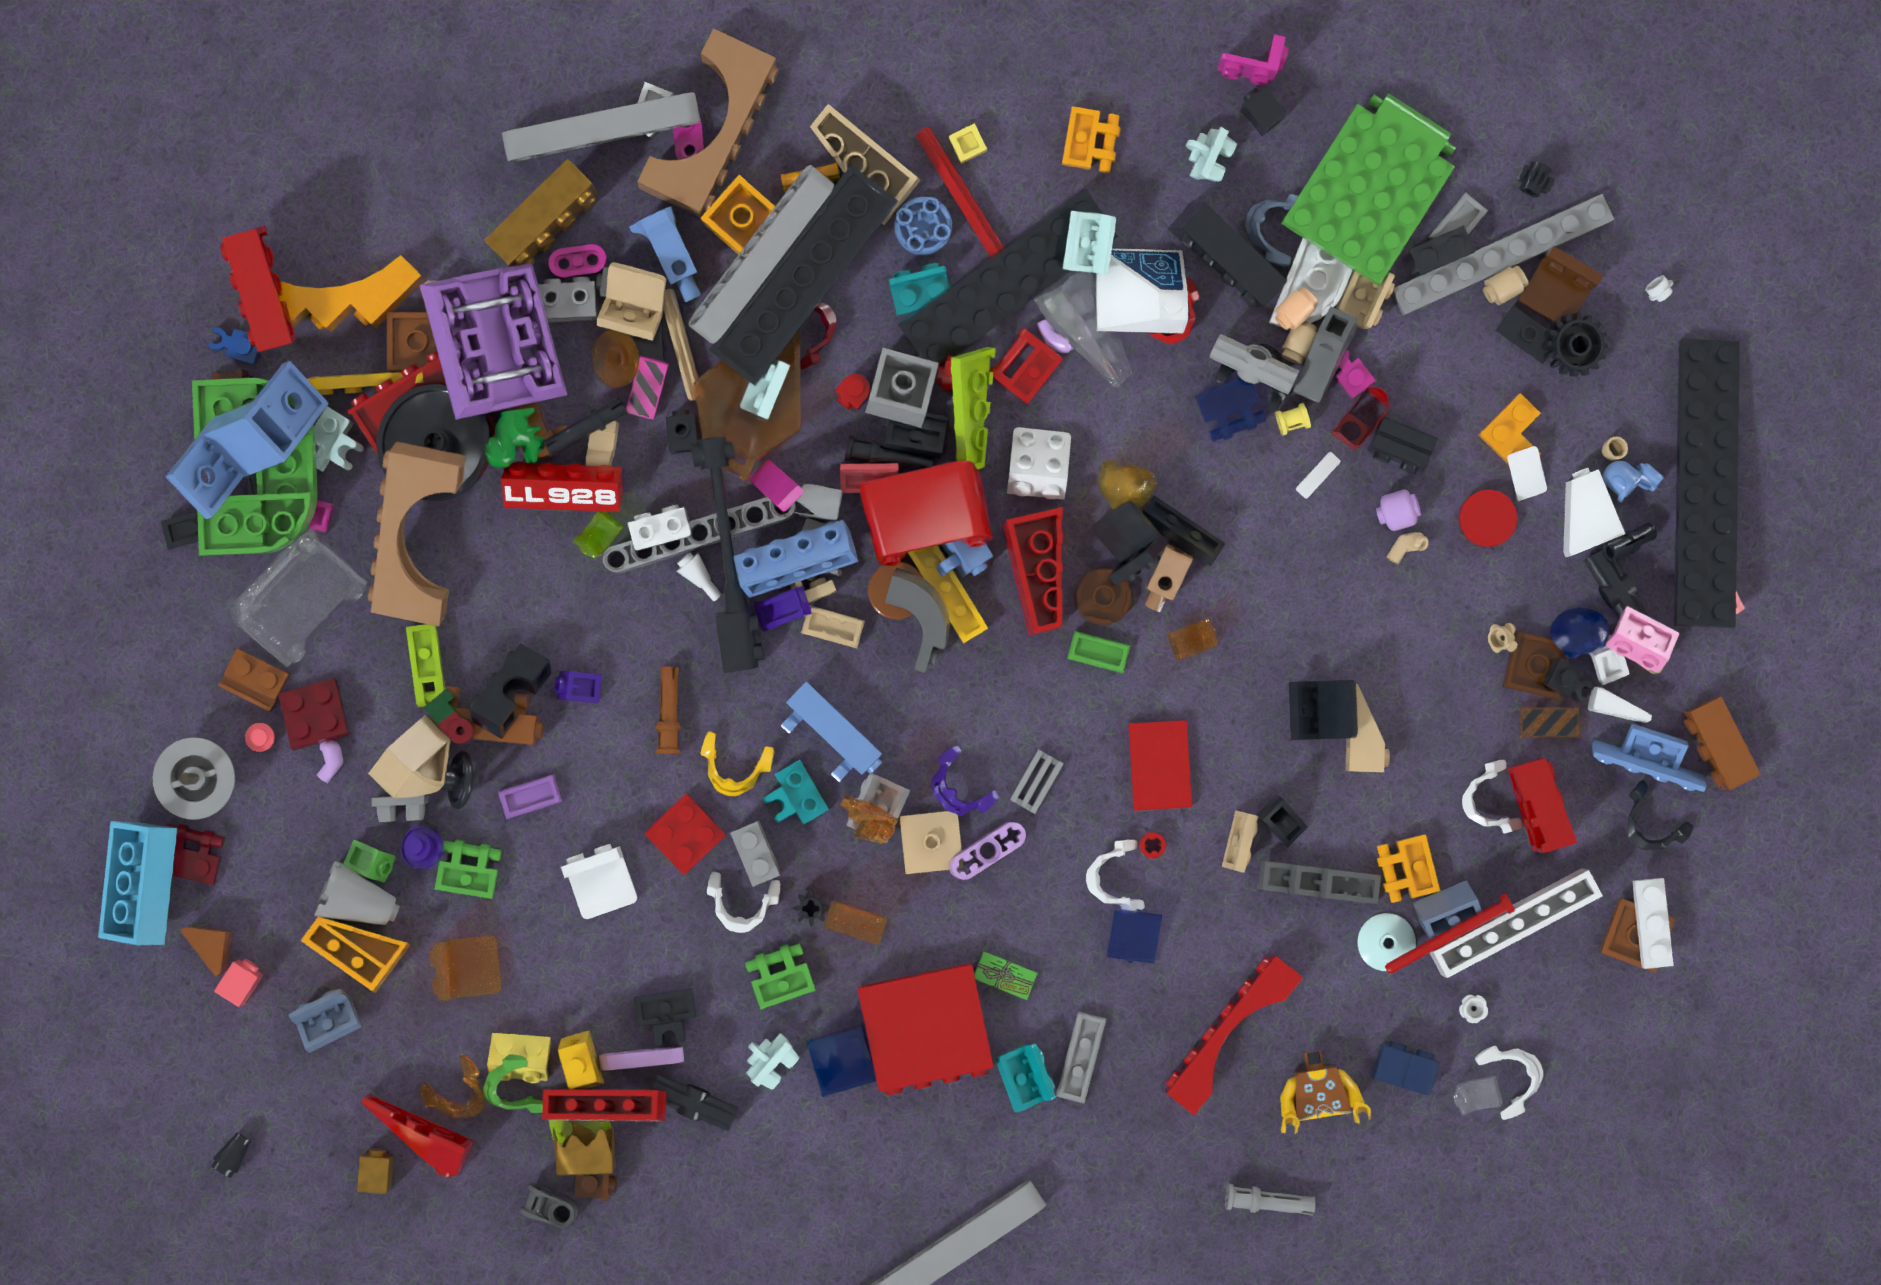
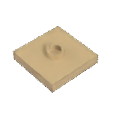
M949 811L900 816L906 874L949 870L951 858L962 851L958 815ZM960 859L958 861L960 866L956 869L963 868V861Z

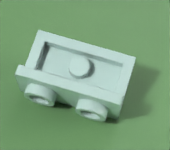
M1071 211L1063 269L1107 275L1111 261L1116 217L1100 213Z

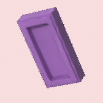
M554 774L498 792L506 819L563 802Z

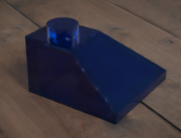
M862 1024L806 1040L822 1097L877 1081Z

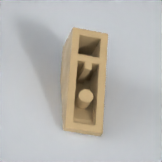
M1356 684L1358 735L1356 738L1346 739L1345 771L1384 772V767L1389 766V749H1385L1382 735L1358 684Z

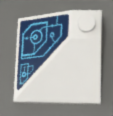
M1112 249L1108 274L1096 273L1097 331L1183 333L1188 322V292L1183 252L1181 250Z

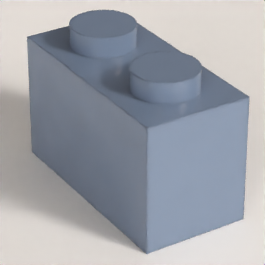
M1467 880L1413 902L1420 924L1429 940L1482 911L1478 899Z

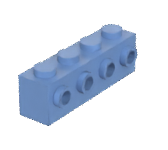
M844 520L830 521L822 527L813 530H803L795 536L786 539H776L768 545L759 548H749L741 554L733 556L740 587L749 598L858 562L852 534Z

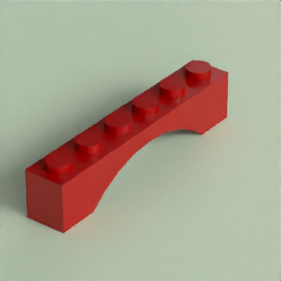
M1274 954L1270 958L1264 956L1255 968L1258 971L1251 981L1247 978L1237 991L1240 996L1234 1003L1229 1001L1219 1013L1222 1017L1216 1026L1211 1024L1201 1036L1204 1041L1199 1048L1195 1049L1193 1047L1183 1059L1186 1063L1180 1072L1174 1070L1165 1082L1168 1086L1165 1092L1194 1116L1213 1093L1215 1061L1221 1046L1230 1032L1254 1011L1273 1003L1285 1001L1303 979L1301 975Z

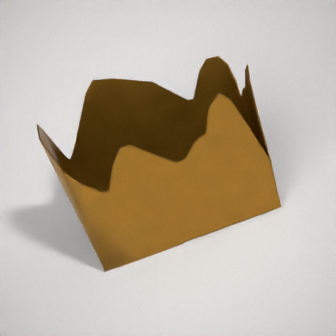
M574 1124L573 1132L565 1138L562 1145L558 1142L555 1128H553L556 1175L613 1174L616 1167L614 1127L613 1129H608L606 1133L601 1128L597 1135H595L591 1130Z

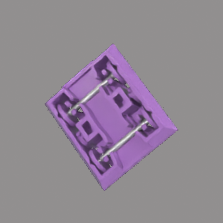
M532 263L478 272L420 285L456 420L567 396ZM519 309L522 314L528 315V317L521 318ZM536 345L537 351H535L532 358L529 349ZM538 379L542 385L546 386L539 387Z

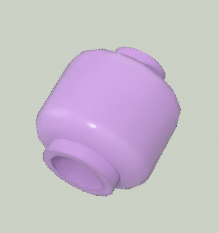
M1405 489L1382 496L1380 501L1381 507L1376 508L1380 524L1386 523L1391 531L1414 526L1417 523L1418 516H1421L1420 506L1415 493L1410 494Z

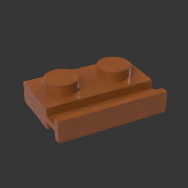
M236 648L218 686L272 712L290 674Z

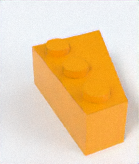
M317 917L300 940L375 993L410 947V944L322 917Z

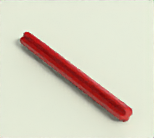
M926 127L916 134V138L991 257L1004 247L931 128Z

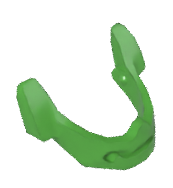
M508 1054L502 1060V1065L489 1072L483 1087L485 1099L490 1104L503 1109L517 1110L528 1108L531 1113H542L543 1100L534 1099L532 1096L521 1100L509 1102L506 1098L498 1097L496 1089L500 1080L512 1070L528 1065L525 1057Z

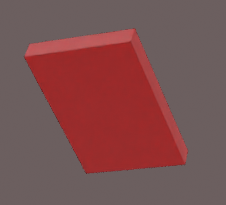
M1187 720L1128 724L1133 811L1192 807Z

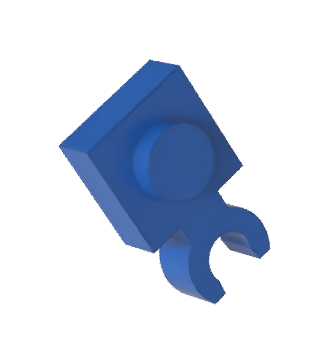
M213 328L212 331L220 334L222 340L218 344L209 342L208 346L217 351L227 348L226 357L256 365L260 352L257 351L256 346L252 347L247 332L234 329L232 336H229L225 330Z

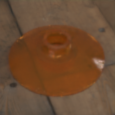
M608 330L603 332L595 341L592 350L594 371L604 384L613 388L624 387L631 383L639 369V352L634 340L628 334L619 331Z

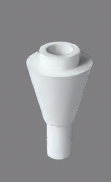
M689 552L678 561L677 564L680 568L676 572L699 588H702L713 602L722 595L712 583L699 553L693 556Z

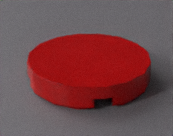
M1491 489L1477 491L1469 496L1460 507L1458 516L1459 525L1465 538L1474 545L1486 548L1498 546L1507 541L1515 531L1518 520L1516 507L1510 498L1499 491Z

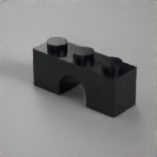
M521 643L515 651H510L500 671L493 673L489 678L484 692L481 695L478 694L471 702L470 712L473 723L502 739L518 718L516 703L507 699V695L516 689H524L536 695L551 675L550 660Z

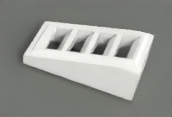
M1594 687L1591 690L1587 708L1589 711L1641 723L1651 721L1652 715L1600 687Z

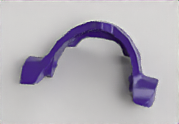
M955 745L937 758L940 768L931 779L933 794L947 811L962 816L974 809L985 813L999 798V794L995 790L976 801L962 802L956 797V789L948 788L946 784L948 768L962 752L960 747Z

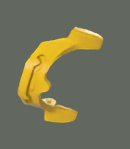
M710 731L707 732L700 754L708 759V777L718 792L727 796H739L754 787L760 773L771 771L774 748L766 746L755 766V770L747 779L741 782H734L730 778L722 779L717 773L714 762L717 757V750H714L716 734Z

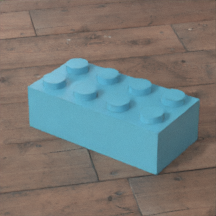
M111 821L98 938L133 945L165 944L177 828L140 822Z

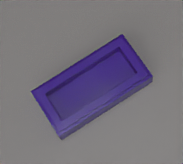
M803 586L753 604L756 614H758L762 632L812 614Z

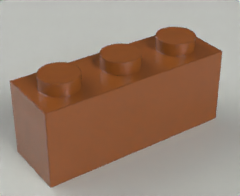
M1722 696L1713 697L1683 712L1686 717L1684 725L1690 735L1695 734L1700 744L1697 746L1698 753L1703 761L1708 760L1713 770L1710 772L1711 779L1718 788L1732 790L1761 775Z

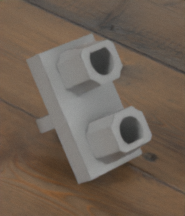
M429 794L407 798H393L392 796L371 798L372 807L377 806L379 822L397 821L396 805H406V821L424 820L425 804L429 803Z

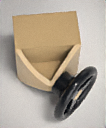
M426 715L392 743L368 773L393 798L416 797L438 792L439 790H446L449 802L455 809H461L466 805L473 785V763L470 755L465 751L458 752L454 756L450 767H447L450 739Z

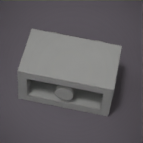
M760 821L730 833L753 887L781 875Z

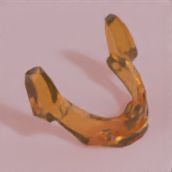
M462 1054L459 1058L465 1075L463 1080L477 1093L472 1094L468 1102L456 1103L444 1099L428 1083L420 1086V1092L426 1107L437 1108L451 1118L473 1117L482 1112L486 1107L484 1093L476 1079L479 1075V1070L467 1055Z

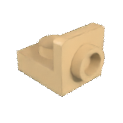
M824 577L810 583L811 589L806 590L805 594L808 603H812L837 592L833 581L826 582ZM802 581L791 585V589L803 586Z

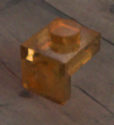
M1208 618L1167 634L1177 661L1218 646L1216 631Z

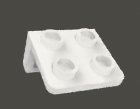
M1015 428L1013 431L1007 494L1064 500L1068 479L1071 435L1066 432Z
M611 844L596 848L594 849V856L584 858L582 853L566 859L568 865L561 867L564 878L568 877L579 910L584 919L596 917L637 901V894L620 847L612 849Z

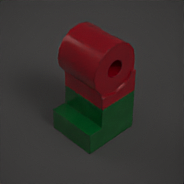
M447 688L423 708L453 742L458 744L467 743L474 738L476 726L473 721L463 717L451 703L457 696L450 688Z

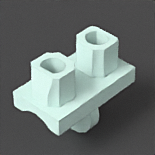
M1222 127L1219 130L1210 129L1208 135L1200 133L1197 141H1187L1186 147L1192 151L1189 160L1195 163L1190 177L1197 180L1207 179L1214 182L1222 180L1225 167L1216 163V159L1219 154L1226 158L1231 157L1237 146V143L1227 136L1228 130Z
M779 1033L772 1043L765 1039L760 1046L754 1042L749 1044L748 1047L753 1054L747 1061L752 1066L746 1073L751 1078V1082L757 1087L762 1084L773 1090L781 1079L780 1074L773 1069L779 1062L791 1068L799 1060V1056L793 1050L788 1039Z

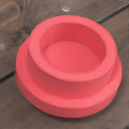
M255 723L247 729L245 741L251 750L263 752L272 747L275 741V734L269 725Z

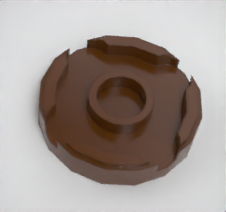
M1097 568L1088 572L1079 581L1075 590V603L1079 613L1087 621L1096 625H1111L1120 621L1128 613L1132 604V589L1129 582L1125 579L1118 585H1115L1109 578V575L1113 572L1111 568Z

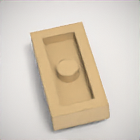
M1235 810L1222 867L1245 873L1246 866L1251 859L1250 848L1252 840L1258 830V816Z

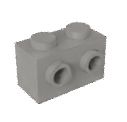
M573 278L572 283H561V279L543 280L544 284H538L548 323L597 320L599 315L598 292L596 291V283L590 281V278Z

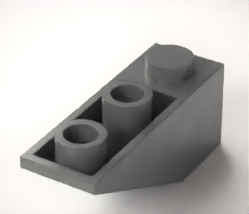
M1330 306L1316 334L1293 390L1294 393L1320 404L1358 329L1356 317Z

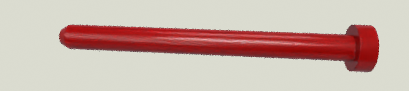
M1506 893L1499 896L1501 901L1388 962L1385 965L1388 974L1397 972L1506 911L1508 914L1515 912Z

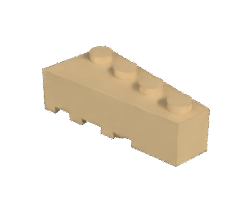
M829 104L810 126L844 173L852 164L898 200V203L882 222L885 225L921 180Z

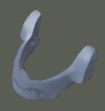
M1290 194L1285 201L1267 199L1253 205L1247 214L1245 227L1250 241L1266 252L1265 260L1272 264L1290 266L1292 258L1273 248L1264 240L1260 233V224L1265 220L1264 213L1269 208L1280 206L1285 210H1290L1298 198L1297 195Z

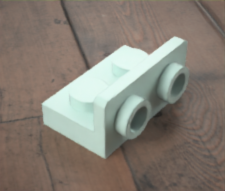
M776 360L770 365L767 373L757 386L749 382L740 408L768 419L790 365Z

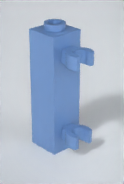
M960 540L941 544L949 558L935 568L941 577L955 568L962 578L969 573L976 576L988 568L986 562L993 557V554L986 544L975 548L968 547V544H964Z
M805 682L786 702L794 710L781 724L788 733H791L804 719L845 759L831 773L839 782L853 767L863 775L866 771L869 774L873 773L882 763L879 759L882 753L808 682Z

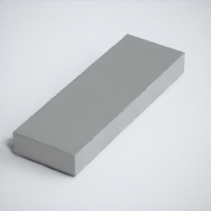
M1078 1011L1056 1093L1057 1097L1085 1104L1106 1018Z

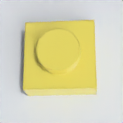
M975 123L949 135V140L961 164L987 152V148Z

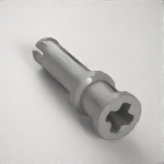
M1228 1183L1225 1194V1209L1231 1210L1232 1207L1249 1209L1251 1213L1258 1212L1261 1209L1313 1216L1315 1212V1197L1261 1191L1256 1186L1248 1189L1234 1187L1233 1184Z

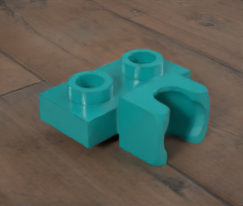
M801 760L774 774L781 787L763 797L764 803L779 801L781 803L782 810L774 817L776 823L796 812L801 823L804 825L829 810Z

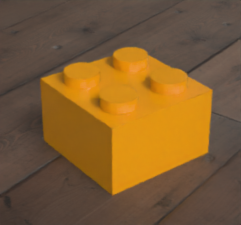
M738 175L704 213L701 220L708 229L739 255L775 206L743 177Z

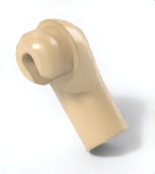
M1420 532L1402 534L1397 538L1386 558L1395 564H1399L1406 552L1425 550L1429 544L1428 538Z

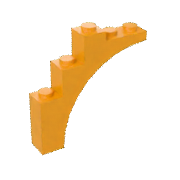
M400 255L377 273L363 280L343 286L311 288L281 282L283 295H280L279 299L280 302L285 301L287 303L293 329L311 313L308 318L320 330L325 327L332 332L355 308L357 311L354 315L365 326L370 323L377 328L387 318V312H393L426 279Z

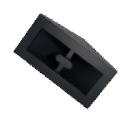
M1276 795L1256 815L1287 848L1308 828L1281 796Z

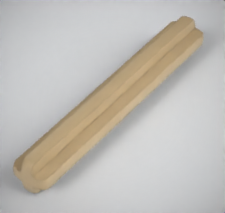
M666 289L663 310L687 398L689 401L699 400L703 398V392L674 289Z

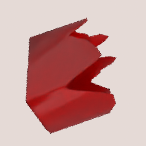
M1370 386L1364 390L1387 407L1370 431L1364 423L1349 413L1359 400V396L1331 432L1354 451L1366 441V438L1385 416L1390 407L1387 393L1381 388ZM1349 421L1357 423L1361 430L1360 437L1353 442H1350L1340 433L1342 425Z

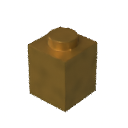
M379 1148L369 1149V1153L361 1155L357 1192L387 1194L391 1191L394 1155L386 1154V1149Z

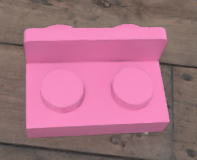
M1627 606L1620 616L1614 634L1608 639L1606 647L1614 650L1618 655L1625 656L1639 663L1645 669L1658 672L1670 659L1679 632Z

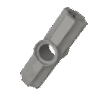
M1222 334L1219 335L1209 357L1237 370L1238 376L1246 382L1253 384L1262 382L1286 394H1289L1299 373V370L1272 358L1271 353L1266 348L1254 344L1246 346Z

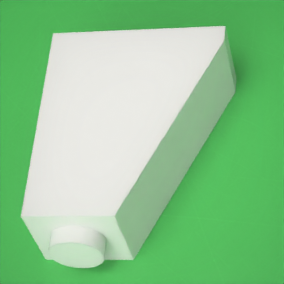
M1585 468L1572 474L1574 480L1566 482L1563 550L1565 557L1575 555L1625 534L1599 469L1590 473L1589 468Z

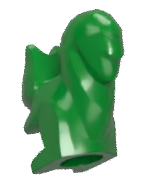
M534 408L501 412V418L495 427V437H490L488 444L485 445V458L490 465L496 468L508 467L516 457V447L520 446L527 463L531 461L535 463L537 461L538 454L544 448V439L540 436H534V433L541 430V426H530L528 424V417L534 414Z

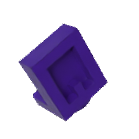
M560 671L554 685L557 700L599 703L602 674Z

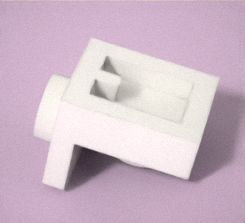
M1612 635L1598 636L1592 642L1585 644L1586 651L1592 656L1598 681L1602 685L1629 675L1625 656L1618 655L1614 650L1606 647V643Z

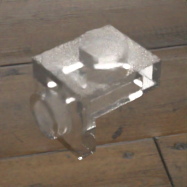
M1496 1076L1462 1081L1455 1087L1454 1101L1457 1108H1460L1462 1115L1469 1114L1475 1110L1499 1107L1503 1104Z

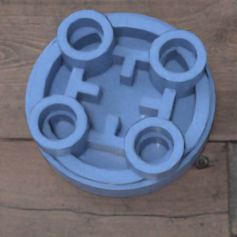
M916 197L903 204L896 213L895 234L899 243L907 251L916 255H931L941 250L949 241L952 232L951 216L947 208L936 198Z

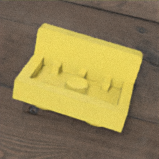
M492 1033L487 1063L488 1071L490 1072L502 1065V1060L508 1054L520 1055L527 1059L528 1065L512 1070L501 1081H508L511 1078L523 1079L529 1083L547 1081L551 1038Z

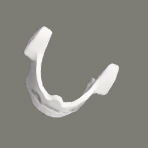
M1505 760L1486 763L1485 774L1473 780L1462 798L1463 809L1470 819L1483 826H1500L1504 834L1518 830L1523 826L1520 818L1489 819L1481 816L1475 809L1473 794L1477 790L1478 785L1485 779H1492L1498 776V772L1506 769Z
M1137 840L1115 841V849L1098 856L1086 873V883L1089 891L1103 903L1119 904L1123 913L1142 910L1145 908L1143 900L1125 897L1117 898L1107 894L1100 887L1098 872L1102 864L1114 856L1120 857L1125 855V852L1135 850L1137 848Z
M712 872L710 875L707 895L715 898L716 915L730 931L737 933L749 932L763 921L768 906L778 904L780 881L772 880L767 894H764L762 899L763 905L754 917L744 919L743 917L733 918L726 912L722 903L721 874Z
M1492 1046L1483 1050L1475 1057L1478 1065L1502 1059H1513L1526 1065L1527 1074L1531 1077V1086L1524 1095L1517 1096L1511 1100L1512 1104L1500 1113L1502 1119L1506 1120L1525 1112L1524 1101L1537 1092L1543 1078V1069L1538 1059L1530 1053L1520 1049L1501 1052L1496 1046Z

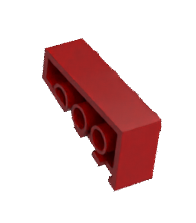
M266 225L223 237V244H220L223 259L225 262L229 261L232 272L229 273L231 285L234 290L238 289L241 301H238L240 313L243 318H247L250 329L247 330L250 344L252 347L256 346L258 352L296 341L287 303L285 301L280 302L279 296L283 295L280 277H278L276 272L272 273L271 267L274 266V254L272 248H269L264 243L263 236L268 235Z
M1063 507L1008 519L1002 523L1028 636L1057 630L1062 627L1061 552L1063 543Z

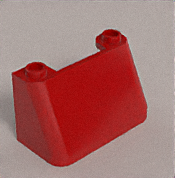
M964 460L868 481L859 486L876 558L884 566L900 564L901 559L905 557V552L959 540L964 544H968V547L975 548L985 545V541L993 540L981 473L971 461Z

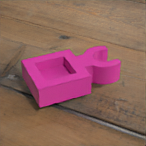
M1347 349L1338 366L1341 372L1334 377L1353 399L1376 380L1359 358L1351 363Z

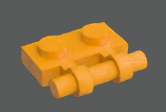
M1072 106L1062 165L1090 170L1092 159L1100 160L1099 172L1110 173L1111 164L1115 162L1116 158L1114 147L1116 137L1120 135L1121 128L1118 126L1120 116L1108 114L1107 124L1099 123L1100 111ZM1096 133L1105 135L1103 149L1094 148Z
M1426 834L1396 841L1399 853L1390 854L1388 844L1377 846L1379 854L1377 862L1379 867L1383 869L1386 881L1383 885L1385 892L1389 893L1391 903L1401 901L1400 889L1407 887L1410 898L1440 891ZM1401 862L1405 878L1397 880L1393 864Z

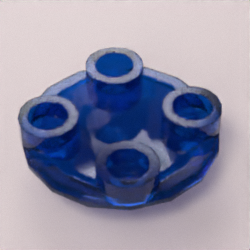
M1574 608L1557 616L1552 622L1550 633L1552 641L1559 649L1563 650L1565 656L1576 658L1580 654L1591 653L1599 648L1606 647L1610 629L1607 620L1601 613L1588 608Z

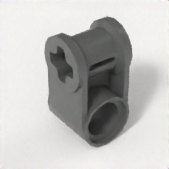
M529 1184L528 1189L530 1192L526 1203L519 1210L522 1215L559 1228L567 1227L576 1220L579 1208L573 1199L555 1193L541 1185ZM563 1205L570 1210L569 1219L559 1217L557 1213L558 1206Z

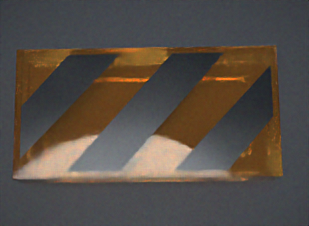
M1519 708V737H1579V708Z

